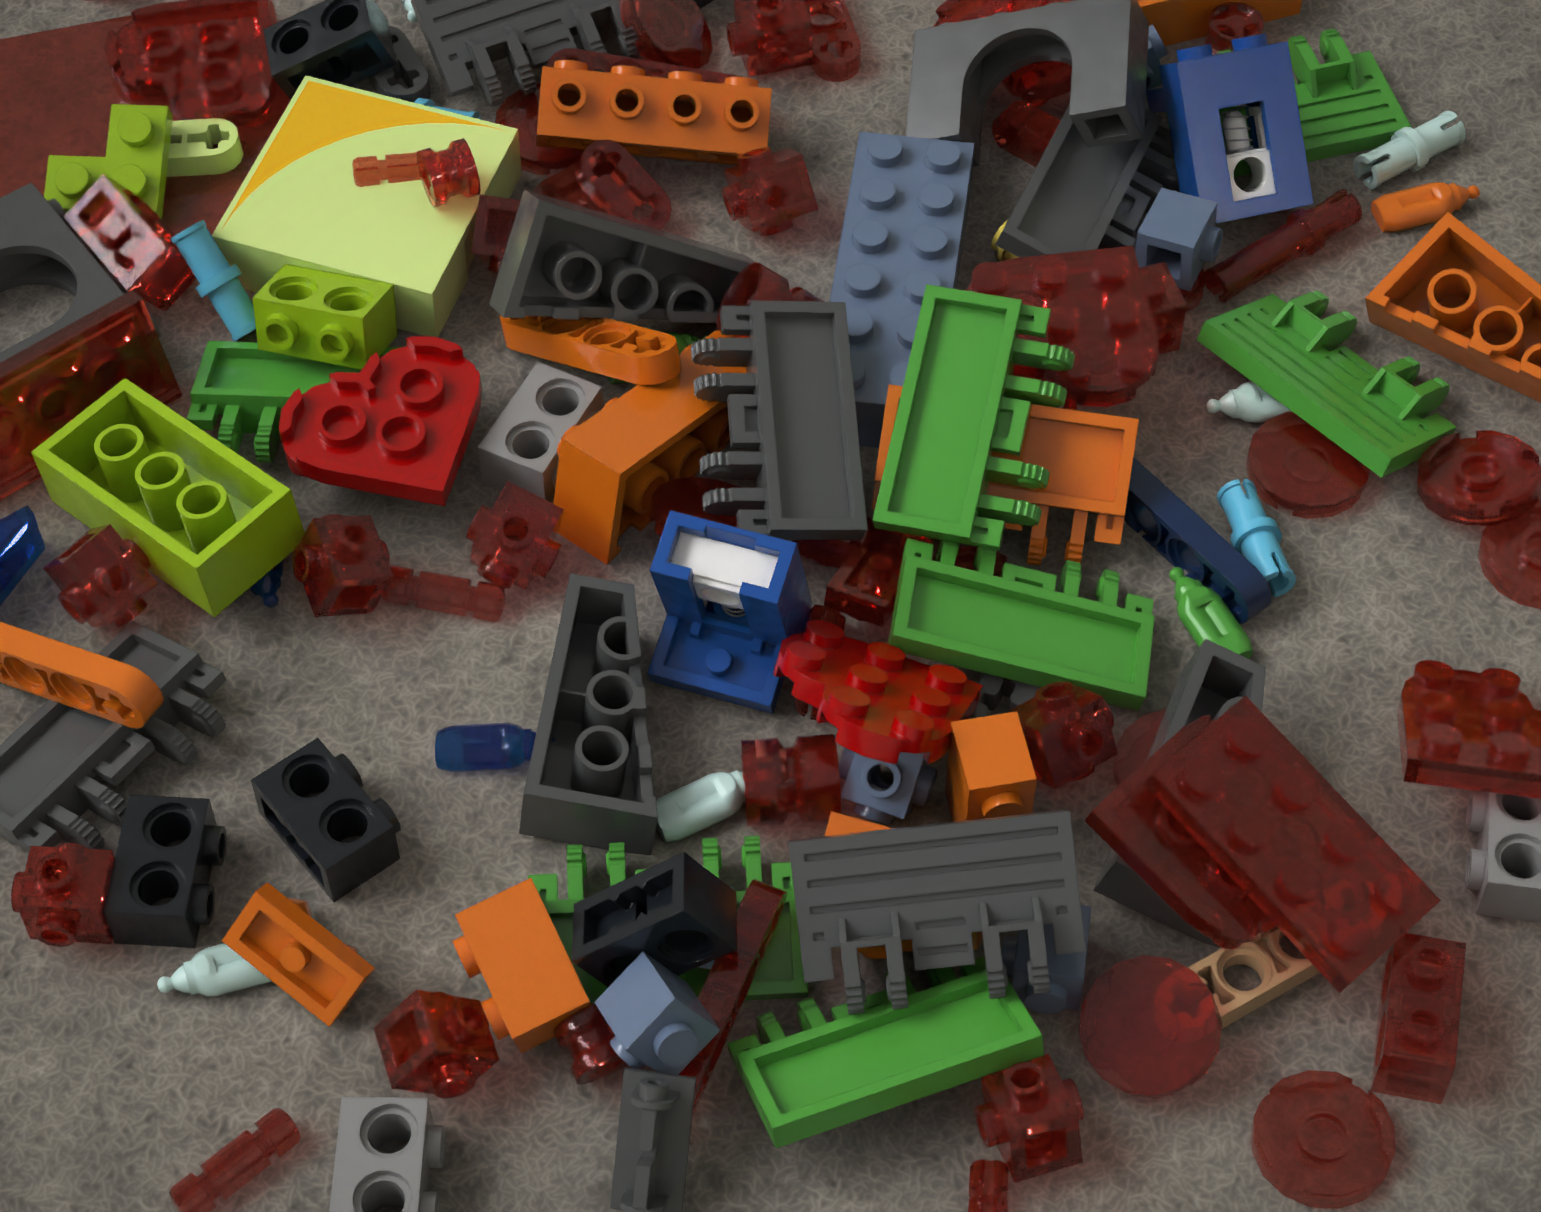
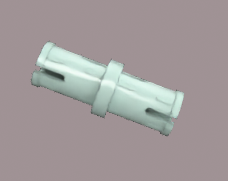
M1444 111L1438 117L1414 129L1404 127L1396 131L1389 142L1367 153L1358 155L1353 162L1355 175L1357 178H1360L1372 171L1373 175L1362 182L1369 189L1373 190L1380 186L1381 183L1409 169L1415 173L1426 167L1425 165L1428 164L1430 158L1463 143L1466 138L1464 124L1460 121L1447 128L1446 125L1456 120L1458 116L1452 111Z

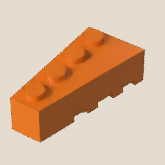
M1447 212L1365 297L1369 322L1541 403V284L1456 217Z
M715 330L705 337L706 339L712 337L714 339L730 338L727 335H722L719 330ZM688 345L680 353L682 370L675 378L655 385H636L621 397H614L609 400L602 410L582 424L570 427L562 436L557 447L559 462L550 529L608 565L621 552V547L617 545L618 538L630 526L641 532L657 516L653 508L659 503L664 493L670 487L681 492L699 472V459L705 456L707 452L711 454L722 451L730 443L727 402L697 399L694 396L693 380L707 373H747L746 367L700 366V364H695L692 361L691 345Z

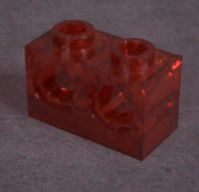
M104 174L96 180L63 216L126 291L163 311H167L196 280L195 275L176 244H173L171 238L175 236L174 233L141 196Z
M1395 931L1382 973L1371 1092L1437 1104L1442 1103L1456 1068L1466 943Z

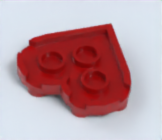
M411 336L406 338L407 346L390 350L381 358H379L377 352L371 355L360 373L329 374L330 382L313 386L304 394H301L300 388L292 393L281 409L279 433L289 469L296 475L305 476L328 485L446 506L481 408L482 384L479 371L476 370L474 364L463 356V349L458 344L439 337Z
M823 620L808 621L804 633H796L782 640L773 672L774 676H786L792 680L794 685L791 695L818 708L816 717L818 723L829 722L838 729L835 742L864 757L890 764H897L900 752L924 753L923 758L927 764L934 763L944 756L950 748L952 736L951 722L966 720L971 717L977 708L983 685L967 680L966 674L957 668L943 664L931 666L907 658L900 648L888 643L872 642L868 644L845 637L843 629Z

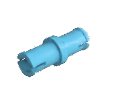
M201 220L172 237L171 241L173 244H176L200 285L195 287L201 298L208 296L232 335V340L235 342L256 329L253 302L238 279L242 275L240 269L236 264L230 266L207 229V224L204 220Z
M1239 479L1230 481L1221 487L1217 493L1218 503L1223 508L1233 531L1230 542L1263 575L1270 586L1273 598L1279 597L1291 590L1296 582L1295 574L1290 569L1279 545L1282 538L1281 531L1276 521L1267 517L1253 481L1244 479L1242 485L1246 494H1244Z

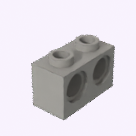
M537 362L477 447L482 483L547 509L555 494L559 462L557 455L558 444L570 427L582 424L602 410L604 407L602 386Z
M1490 767L1482 792L1471 791L1468 800L1466 830L1478 832L1477 849L1470 848L1468 851L1464 876L1465 889L1476 890V915L1541 923V773ZM1509 814L1520 816L1524 820L1513 818ZM1507 871L1517 872L1524 876L1525 879L1512 876Z
M341 1098L329 1212H375L380 1207L386 1205L399 1206L403 1208L401 1212H440L439 1192L429 1191L431 1169H443L445 1127L444 1125H434L428 1098ZM402 1139L408 1142L403 1149L395 1153L387 1154L377 1151L383 1143L389 1140Z

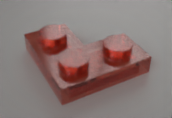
M866 517L868 530L862 540H792V542L797 543L800 555L813 559L821 565L839 569L827 585L824 600L825 607L847 614L856 620L867 621L880 627L885 625L894 611L904 546L907 538L930 544L933 541L922 536L877 529L874 527L873 519Z

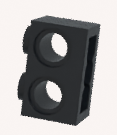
M325 0L263 29L271 76L290 100L305 75L352 86L397 65L388 20L374 0Z
M319 738L311 741L251 779L259 813L333 902H336L400 859L395 834L401 830V826L390 806L381 797L372 801L362 790V779L348 757L343 753L334 757ZM323 792L315 797L304 798V796L310 793ZM350 836H360L359 839L353 842H340Z
M129 794L103 908V914L115 944L181 948L196 947L200 925H210L214 913L215 891L213 884H209L212 866H222L227 844L225 826L217 825L210 799ZM185 840L179 845L166 847L171 842ZM173 898L164 905L152 906L161 899Z
M685 852L574 903L572 962L607 987L622 974L642 951L679 976L737 950L736 891Z

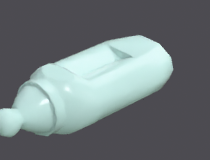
M1252 381L1241 384L1237 389L1229 390L1220 400L1210 399L1206 406L1211 414L1221 411L1232 419L1239 418L1244 422L1260 423L1300 419L1298 415Z
M765 768L757 769L754 774L739 772L738 770L731 773L716 772L672 791L656 800L658 814L656 828L664 842L668 843L685 839L730 818L741 809L744 802L750 800V796L754 793L758 784L768 782L770 778L769 773Z
M224 943L205 948L196 953L191 960L183 962V965L171 977H160L157 987L162 993H168L174 988L184 993H191V995L199 993L204 996H221L272 981Z

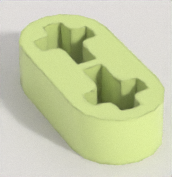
M221 118L172 121L166 178L219 175L235 169L241 163L244 155L237 127L232 122ZM218 144V148L213 149V145Z

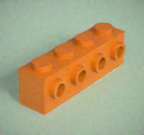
M558 60L554 62V67L542 66L536 146L762 167L767 157L772 88L758 87L759 81L748 77L725 78V83L722 84L702 82L700 74L688 71H673L668 73V78L645 76L644 69L634 66H613L611 73L589 71L588 64L584 62Z

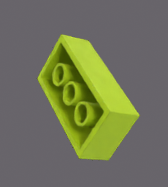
M126 378L31 452L50 498L55 504L214 618L307 540L291 489Z

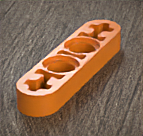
M501 315L499 316L507 348L517 352L638 385H655L675 378L682 370L677 340L675 336L668 333L615 321L610 318L579 317V320L554 319L548 316H525V318H505Z
M0 622V683L135 729L142 728L164 702L162 691L148 675L134 666Z

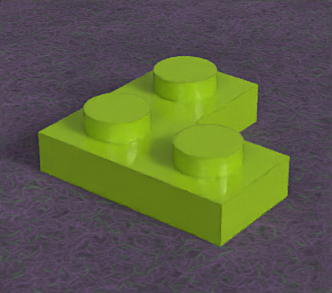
M111 104L106 157L49 155L44 198L47 201L53 198L56 199L68 218L162 221L173 114L169 107L160 105Z

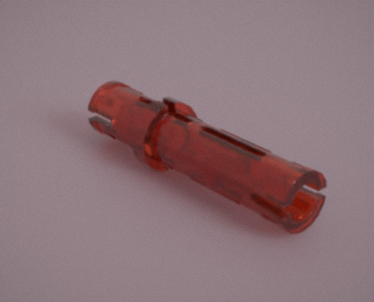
M1340 189L1323 202L1308 210H1296L1286 218V223L1278 229L1264 235L1226 260L1206 269L1204 272V282L1207 289L1213 295L1224 291L1218 298L1222 303H1225L1241 293L1242 290L1284 267L1295 258L1305 253L1307 255L1317 253L1325 246V241L1330 239V237L1355 225L1362 219V209L1358 200L1352 193L1347 195L1346 189Z

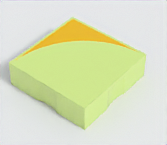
M305 75L214 230L212 237L230 266L236 264L240 269L242 275L238 279L245 290L257 293L284 264L394 284L397 329L425 336L438 337L468 280L470 265L476 251L485 238L493 231L522 175L518 129Z

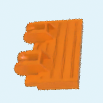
M888 384L874 479L872 510H875L903 386ZM1031 404L1021 455L1017 456L992 451V457L1021 461L1027 464L1031 463L1044 467V469L1050 472L1048 484L1043 489H1029L990 481L988 484L987 495L1027 501L1042 509L1038 525L1032 526L1027 564L1041 566L1042 559L1046 557L1048 544L1046 531L1050 508L1074 511L1071 536L1066 543L1065 562L1066 560L1078 563L1082 561L1089 512L1098 514L1094 542L1121 545L1139 419ZM1005 523L1004 529L1022 531L1023 525ZM904 533L903 546H905L907 538L920 541L922 536Z

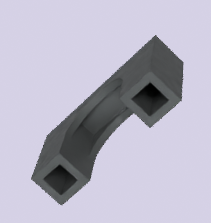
M1073 0L1053 2L1041 7L1014 12H999L988 17L961 22H946L939 26L915 30L906 136L974 143L973 167L979 166L983 112L988 98L1002 80L1019 68L1041 61H1059L1072 66L1069 116L1088 148L1143 139L1149 22L1138 1Z
M32 182L1 197L0 293L22 285L42 284L63 289L75 297L69 310L57 322L0 352V379L4 392L33 429H36L114 387L124 378L129 379L159 363L154 340L160 337V332L150 312L144 306L135 308L129 301L128 290L117 272L113 269L105 272L100 266L98 254L88 237L83 233L76 236L71 231L68 217L56 199L53 198L47 201Z

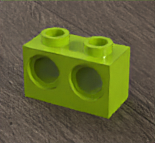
M284 264L253 296L258 350L362 370L371 355L377 352L380 356L397 337L394 284Z

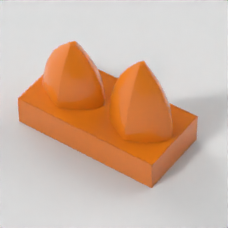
M268 882L255 891L222 939L223 943L329 1027L344 1013L375 969L374 966L358 955L355 947L343 943L312 918L308 901L287 898Z

